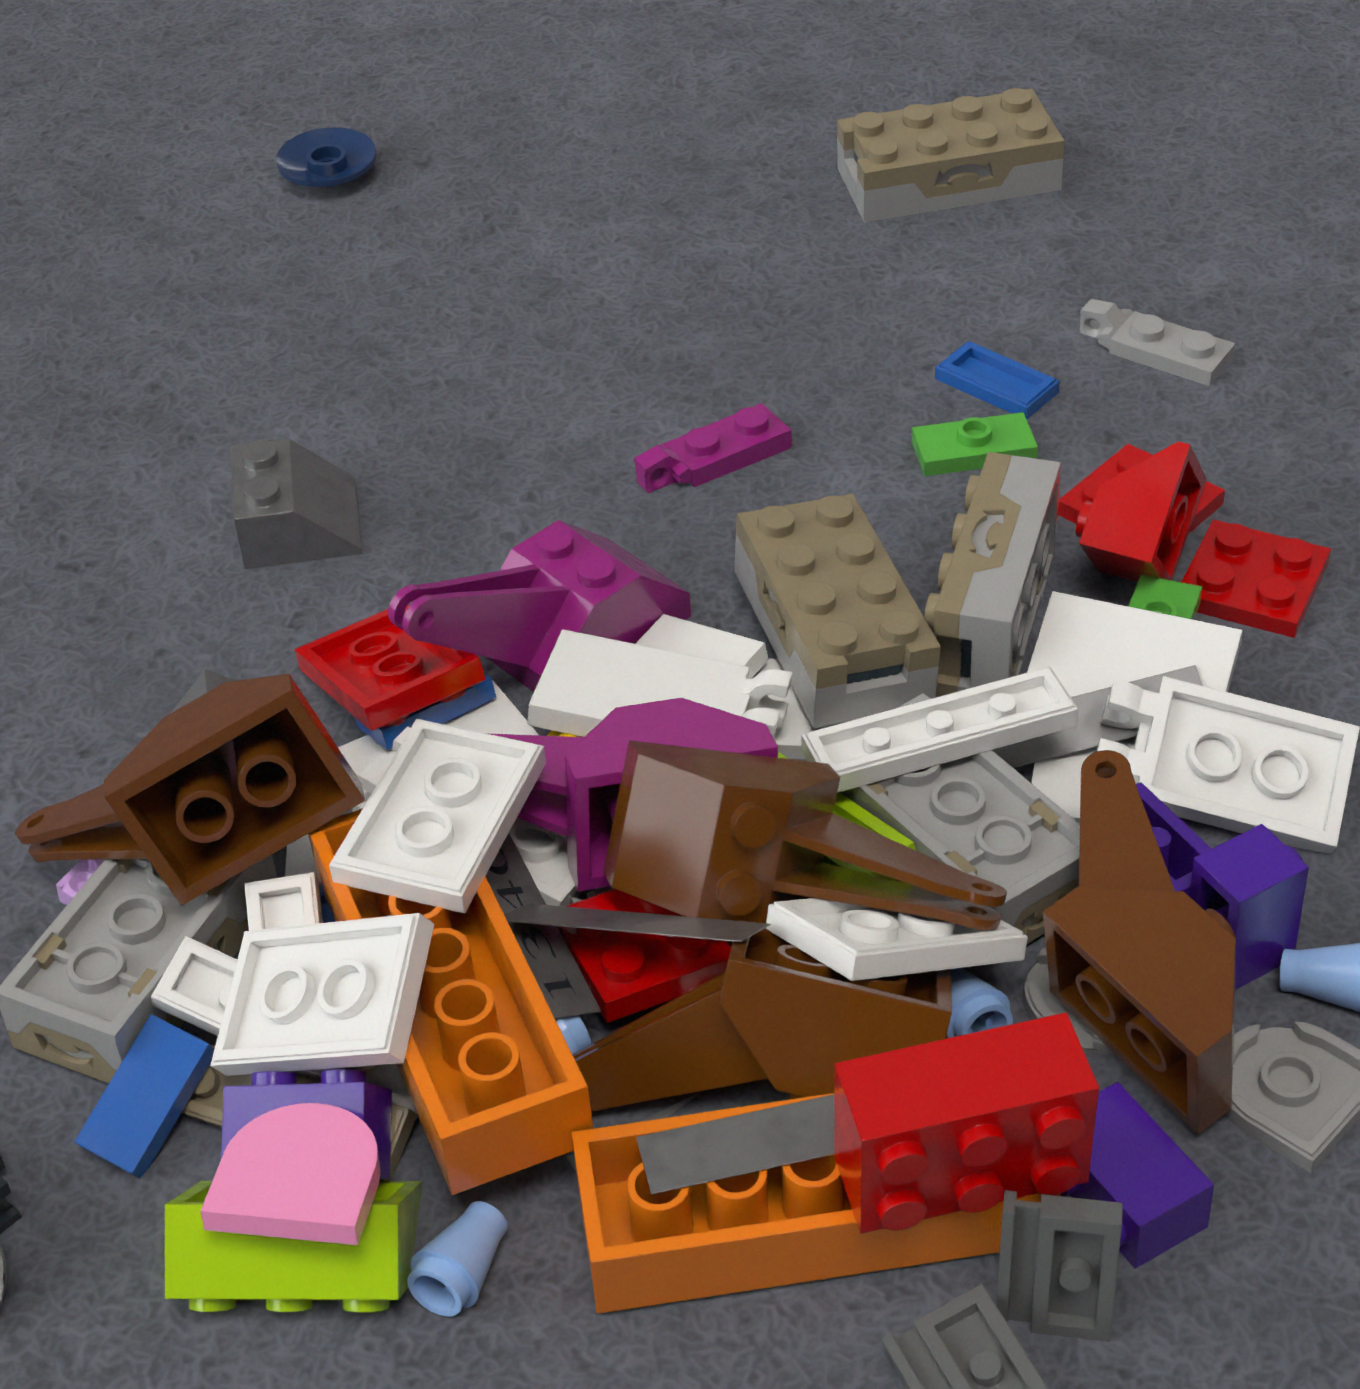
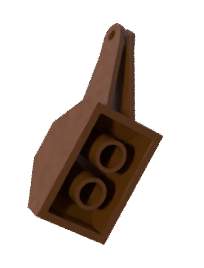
M288 673L224 682L170 713L104 779V784L72 799L34 812L21 822L15 831V835L22 844H31L28 852L35 862L148 859L180 905L183 906L365 801L361 781Z
M632 740L628 742L603 870L612 888L686 917L739 921L741 919L749 922L766 923L769 904L779 901L818 898L930 917L987 931L999 928L1001 914L991 907L1004 905L1007 891L998 884L967 874L833 814L840 776L828 763ZM823 855H827L842 860L844 862L865 868L867 870L888 876L899 881L835 865L822 863Z
M1112 750L1094 752L1084 760L1081 767L1079 887H1076L1043 911L1050 992L1199 1135L1232 1109L1236 937L1229 923L1217 911L1213 909L1204 910L1184 891H1175L1138 792L1128 759L1121 753Z
M765 928L742 942L733 941L727 968L724 973L572 1055L588 1086L591 1112L763 1079H769L776 1090L790 1093V1099L834 1093V1063L946 1039L952 1015L951 970L946 969L851 981Z

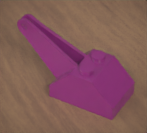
M560 520L555 521L513 547L500 571L441 582L407 585L395 594L388 608L390 622L404 630L413 639L485 656L533 692L538 685L562 629L636 644L663 614L683 620L691 617L690 593L610 539ZM412 602L405 612L406 606Z
M682 697L616 707L585 737L490 734L544 746L546 764L517 818L567 837L568 868L577 891L611 886L603 870L629 740L778 758V745L766 724Z

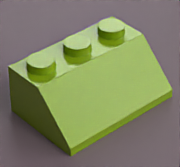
M200 1181L165 1204V1299H189V1309L200 1312L233 1309L236 1307V1299H266V1309L274 1312L308 1310L313 1307V1300H343V1310L377 1312L389 1309L390 1300H399L408 1289L407 1279L411 1273V1259L414 1254L422 1181H379L358 1245L204 1230L200 1211L212 1181Z

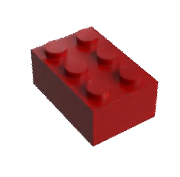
M1067 1012L834 1063V1157L860 1234L881 1229L904 1230L915 1226L924 1219L959 1211L967 1213L986 1211L999 1202L1004 1201L1005 1190L1016 1191L1017 1198L1038 1193L1057 1195L1068 1191L1077 1184L1089 1181L1099 1086Z

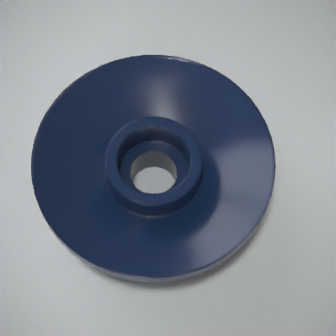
M331 127L307 131L288 140L279 149L276 162L280 174L287 180L303 186L326 187L347 183L364 175L374 165L377 153L374 142L367 135L352 129Z

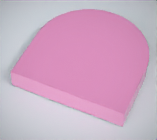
M321 1103L288 1105L271 1110L253 1119L236 1133L223 1153L200 1211L204 1230L358 1245L379 1185L381 1173L377 1143L371 1129L361 1118L348 1110Z

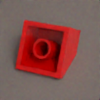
M1179 441L1100 483L1093 502H1084L1078 515L1075 533L1077 537H1080V546L1098 572L1138 582L1141 574L1173 581L1207 479L1191 445Z

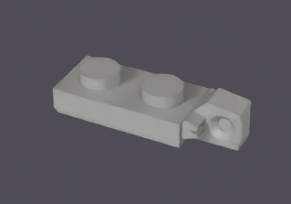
M1090 299L1080 311L1079 333L1099 339L1098 343L1109 349V354L1207 386H1211L1234 358L1236 343L1214 337L1205 331L1192 330L1164 321L1155 315L1133 312L1131 309L1120 310L1115 303Z

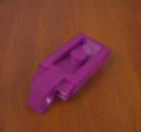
M762 403L741 409L736 414L707 426L695 428L683 436L664 444L656 445L636 456L634 463L637 483L647 493L675 482L680 484L691 483L693 487H697L790 449L793 446L791 429Z

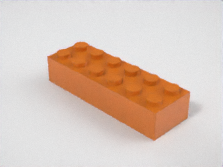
M362 809L338 816L308 833L319 883L336 922L420 913L434 923L405 1061L396 1065L451 1195L574 1151L571 1132L594 1129L588 1086L486 876L483 878L465 913L358 889L333 882L329 864Z
M834 1093L571 1132L597 1314L999 1253L1004 1201L999 1202L986 1211L978 1213L959 1211L924 1219L915 1226L904 1230L881 1229L860 1234L834 1155L651 1194L636 1137L814 1099ZM1041 1194L1020 1197L1016 1200L1041 1202Z

